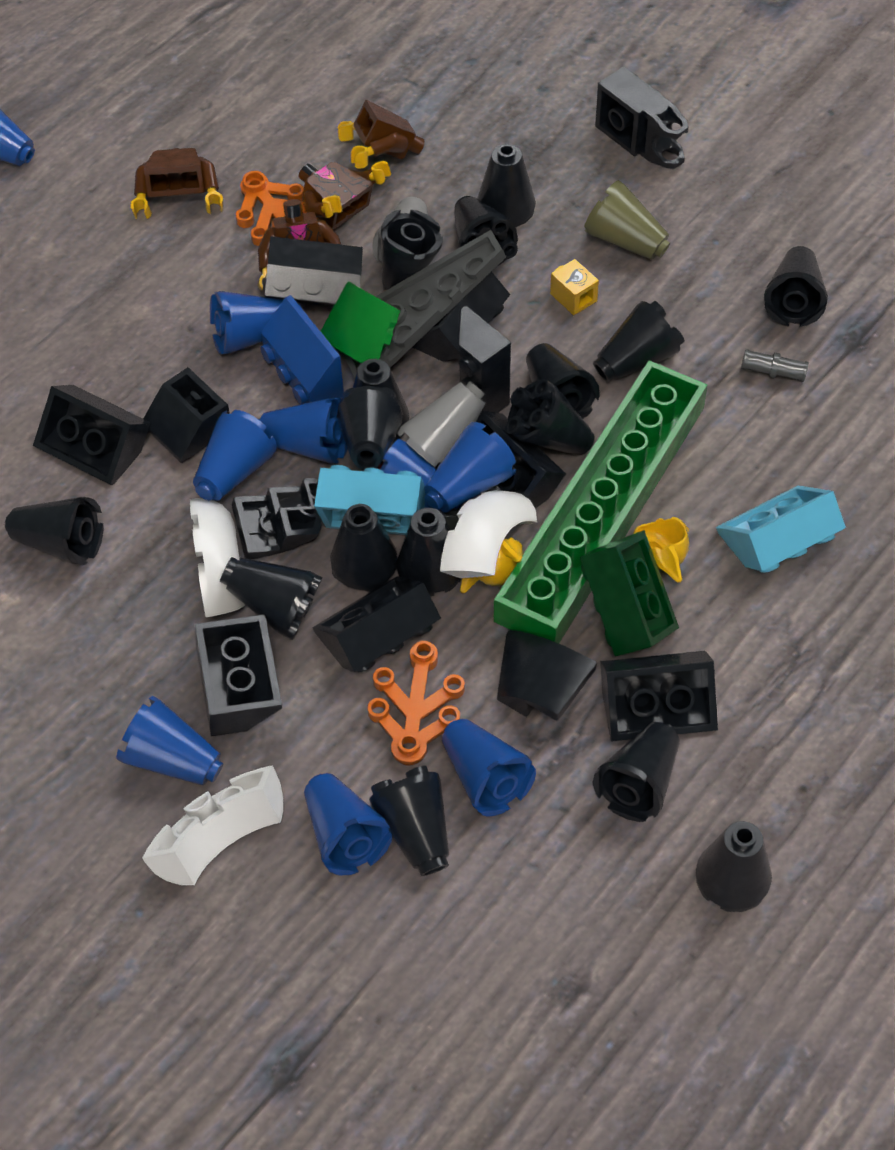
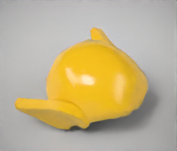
M677 517L666 520L659 518L655 522L636 527L633 534L645 530L658 569L666 572L674 581L681 583L682 575L679 565L683 563L689 551V528Z
M512 537L509 539L504 538L496 561L495 575L462 578L460 592L466 593L478 580L490 586L503 585L517 563L521 562L523 545Z

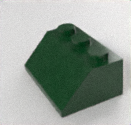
M645 530L598 547L580 557L582 574L589 582L594 596V607L602 618L606 629L605 637L607 643L612 647L615 657L652 647L679 628Z

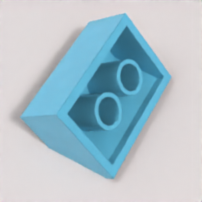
M332 465L331 468H320L314 507L326 528L340 529L347 510L355 504H365L375 512L388 534L406 535L414 513L425 508V486L422 477L410 471L387 474L376 468L353 471L343 465Z
M796 486L716 527L718 534L742 564L747 568L759 570L762 573L777 569L780 566L779 562L787 558H796L804 555L808 551L807 548L816 543L821 544L831 541L835 538V533L846 528L834 491L805 486Z

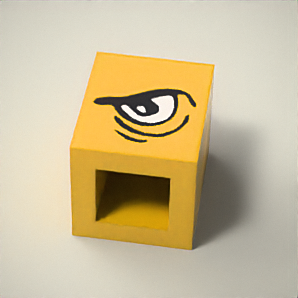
M574 259L565 265L559 266L551 273L550 294L574 316L597 302L599 280Z

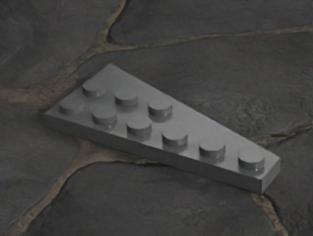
M491 230L376 296L400 310L397 323L393 329L391 343L382 350L379 360L386 362L389 367L393 366L506 258L504 251ZM343 353L355 378L361 363Z

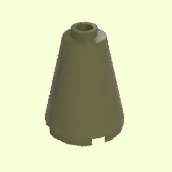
M619 180L615 181L605 191L610 196H606L602 202L598 200L584 225L586 228L584 231L589 235L651 260L655 256L661 258L670 246V242L667 241L669 237L668 232L624 183Z

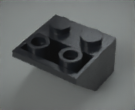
M187 367L162 384L143 419L151 422L148 432L182 464L207 446L220 415L227 411V414H230L228 404Z

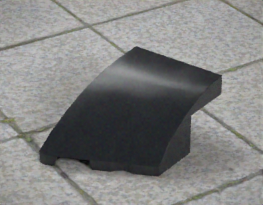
M304 478L301 486L268 488L266 495L233 498L231 505L246 559H258L280 554L317 538L322 523L314 507L319 478Z
M509 630L505 639L497 700L525 717L535 708L558 721L595 672L597 662L549 639L526 632Z

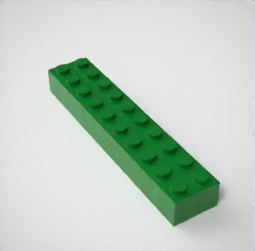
M650 360L647 362L522 555L521 562L517 563L494 599L495 623L510 630L534 634L560 643L591 593L589 582L582 574L580 557L598 547L626 536L702 413L708 384Z

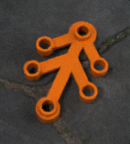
M260 171L246 173L240 183L241 192L245 197L241 209L236 212L237 225L241 228H249L254 224L253 208L258 199L263 204L256 227L251 230L252 243L259 246L265 231L270 226L272 217L285 216L283 203L293 199H298L302 202L304 187L298 183L288 185L269 182L268 178ZM271 194L287 195L288 200L273 198ZM302 202L303 213H307L305 206Z
M419 641L410 649V663L414 668L410 698L395 683L394 673L390 668H378L373 674L375 688L384 692L406 717L405 729L391 717L389 704L385 699L374 698L368 704L369 718L373 722L379 723L393 740L391 743L393 757L398 762L408 766L419 763L427 753V744L443 734L448 724L455 720H460V711L452 705L444 706L439 711V719L419 731L421 720L451 699L460 698L465 692L464 679L459 675L452 674L444 679L441 689L424 699L428 672L433 670L438 663L437 648L428 641ZM422 651L430 652L428 655L425 656L418 654ZM383 676L390 678L387 682H380L378 679ZM451 684H458L460 686L456 690L448 688ZM377 707L385 709L382 713L373 712V709ZM450 714L456 717L452 721H446L444 719L446 715ZM407 743L415 744V746L412 749H406L403 747V745Z

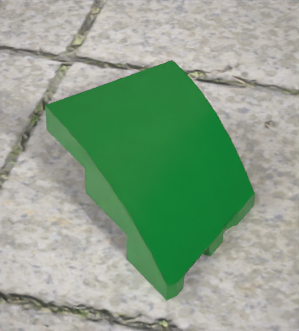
M347 281L320 332L333 347L360 363L369 359H379L382 350L391 343L393 329L397 323L400 310Z

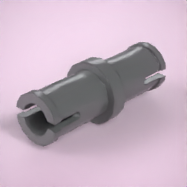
M745 349L741 369L768 373L771 378H776L777 375L804 382L809 362L781 357L780 353L774 352L773 355Z

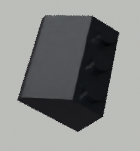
M271 236L264 297L285 299V297L291 295L297 303L334 307L347 281L360 287L363 247Z
M491 271L412 348L442 362L456 358L459 360L461 309L467 306L489 323L492 318L503 311V304L510 296V293Z
M464 306L461 309L459 336L460 382L467 385L471 381L485 393L481 398L486 403L482 411L499 413L510 405L511 342L469 307Z
M75 385L51 386L33 446L113 485L141 453L151 422Z
M481 411L476 422L486 425L482 430L487 434L497 433L509 446L516 460V463L512 466V469H516V473L511 478L487 491L499 490L522 494L532 502L534 508H537L550 498L566 473L538 446L521 442L506 433L505 427L508 418L504 414Z
M396 576L312 628L343 668L353 672H363L373 667L376 663L375 660L385 653L392 654L399 651L404 646L403 642L412 636L418 637L429 632L433 628L432 624L440 620L441 617L423 582Z
M265 614L195 624L196 650L211 736L248 731L282 709Z
M706 651L600 661L602 694L611 741L633 739L652 722L669 724L677 734L718 730L714 661Z

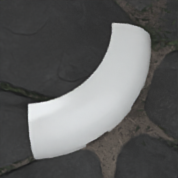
M499 490L483 492L477 498L469 499L457 513L459 520L455 529L448 531L440 572L458 578L495 575L498 553L508 532L519 524L537 523L536 510L532 502L522 494Z
M203 498L190 499L191 519L194 521L192 531L196 557L203 556L204 563L198 564V575L205 617L236 611L244 607L245 604L226 589L227 585L220 582L222 573L230 558L233 557L239 560L235 523L231 513L222 504L214 500L208 501Z
M267 766L236 776L229 780L232 786L223 789L213 796L207 791L184 807L186 815L172 828L169 825H165L147 848L142 857L146 865L154 874L168 882L178 885H195L206 866L226 847L253 831L281 823L283 794L274 767Z

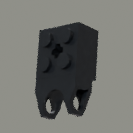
M625 67L620 68L598 82L596 128L634 157L640 154L647 161L670 169H675L684 163V152L676 139L682 134L688 133L689 127L686 118L673 103ZM673 123H677L681 126V128L678 130H672ZM667 151L676 154L678 158L668 160L662 156V153Z

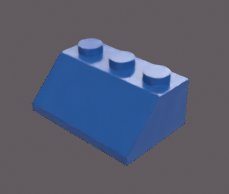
M291 295L285 297L261 331L263 345L260 347L264 359L267 363L272 362L280 380L284 384L288 383L291 386L293 395L300 405L328 398H343L344 387L340 355Z

